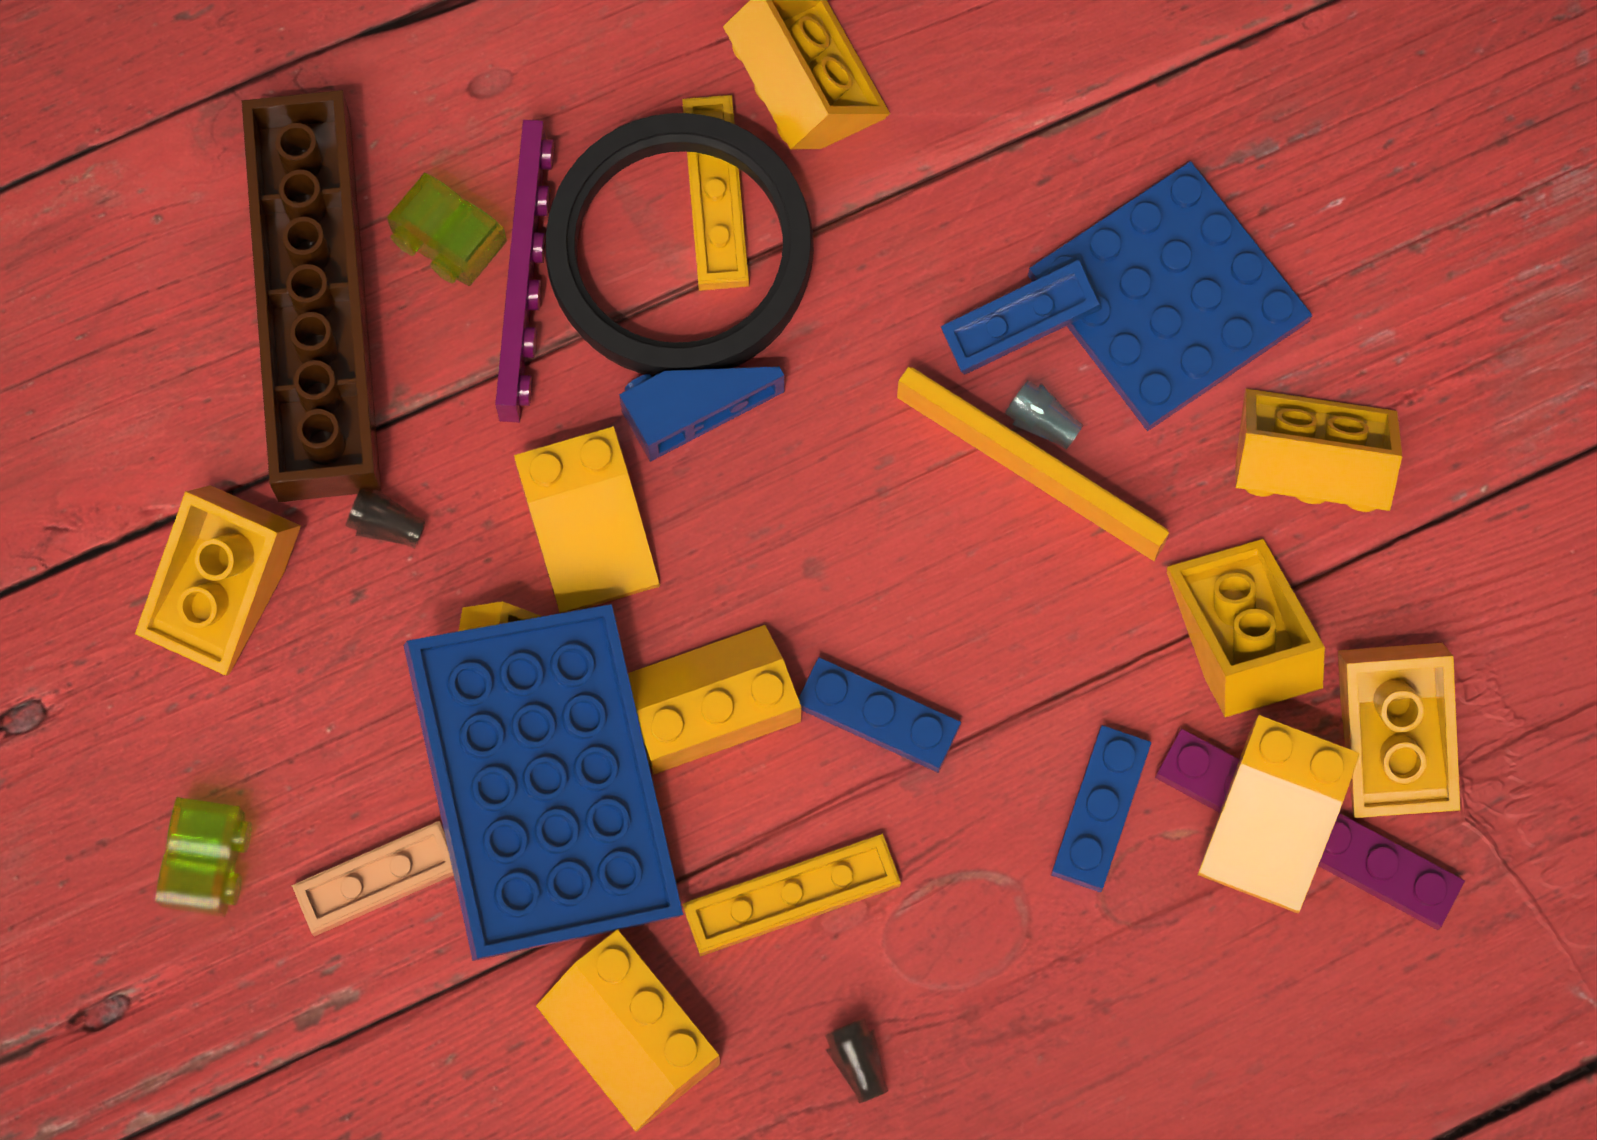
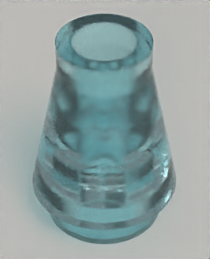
M1029 380L1024 383L1004 412L1014 420L1012 425L1054 442L1065 450L1071 445L1083 427V424L1077 421L1042 383L1036 386Z

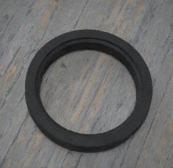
M667 113L635 120L618 127L591 145L576 160L561 182L552 202L546 232L548 276L554 295L568 321L586 342L607 359L634 372L644 375L651 374L652 377L663 371L734 368L763 351L782 333L798 309L810 277L814 252L812 223L806 201L797 181L781 158L762 140L735 124L719 118L690 113ZM669 152H695L714 156L745 172L760 186L772 203L778 216L783 236V249L779 270L772 287L760 305L748 317L729 330L710 338L691 342L657 341L634 334L618 325L592 300L580 277L577 261V245L582 220L599 190L614 175L634 162L646 157Z

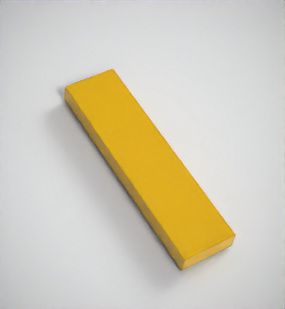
M732 95L682 99L683 113L706 115L734 124ZM687 152L699 291L749 287L739 168L714 156Z
M881 834L691 900L682 905L701 957L901 886V882L885 838Z

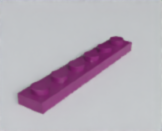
M523 120L495 403L499 421L520 423L521 406H530L532 396V376L524 375L526 358H534L536 352L537 331L535 327H529L530 310H539L541 300V280H533L535 263H543L545 257V233L538 232L539 216H548L550 187L542 186L544 169L552 170L554 161V140L546 139L544 123L539 120Z
M1181 728L1155 778L1220 813L1239 759ZM1340 813L1337 816L1318 864L1319 867L1436 930L1442 927L1465 880Z

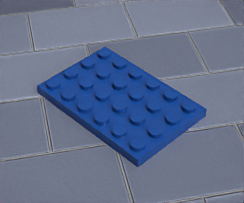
M612 604L406 641L403 645L472 961L616 931L617 929L621 930L678 918L683 915Z

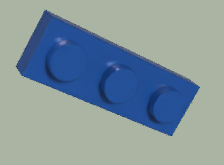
M1077 260L940 327L961 372L966 375L1101 310L1102 307L1081 262Z
M818 657L798 698L802 711L939 773L961 726V722L820 657Z
M1101 725L1051 876L1100 893L1102 892L1152 742Z

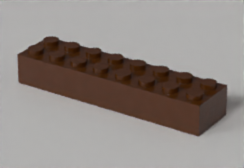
M343 90L241 100L269 484L278 502L381 492L351 120Z

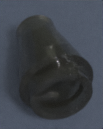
M361 488L345 526L356 530V536L403 544L415 549L427 520L416 516L376 488L373 493Z
M865 1018L825 1034L830 1046L825 1050L854 1091L859 1103L866 1102L889 1091L884 1080L875 1029L869 1030Z

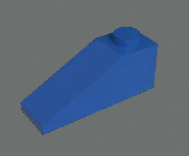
M780 367L663 371L654 377L651 374H645L628 383L624 389L625 391L619 394L621 411L651 462L784 393V374Z

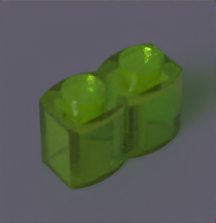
M425 172L387 216L391 232H393L390 236L392 241L411 256L419 252L425 257L432 260L430 263L431 268L441 278L452 284L459 280L471 286L507 242L504 227L477 206L462 199L447 185Z
M176 797L156 891L155 902L162 908L225 917L228 905L237 904L242 877L241 874L235 873V864L239 852H247L252 832V824L249 821H245V812L239 806Z

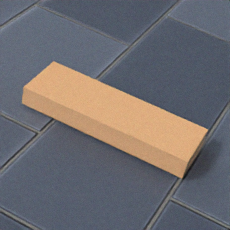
M440 821L300 881L292 885L310 931L315 937L449 878L454 874L445 833Z

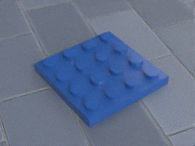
M1191 161L1030 267L1028 271V277L1033 282L1077 260L1081 262L1102 309L1067 327L1147 431L1310 322L1312 317L1307 307Z

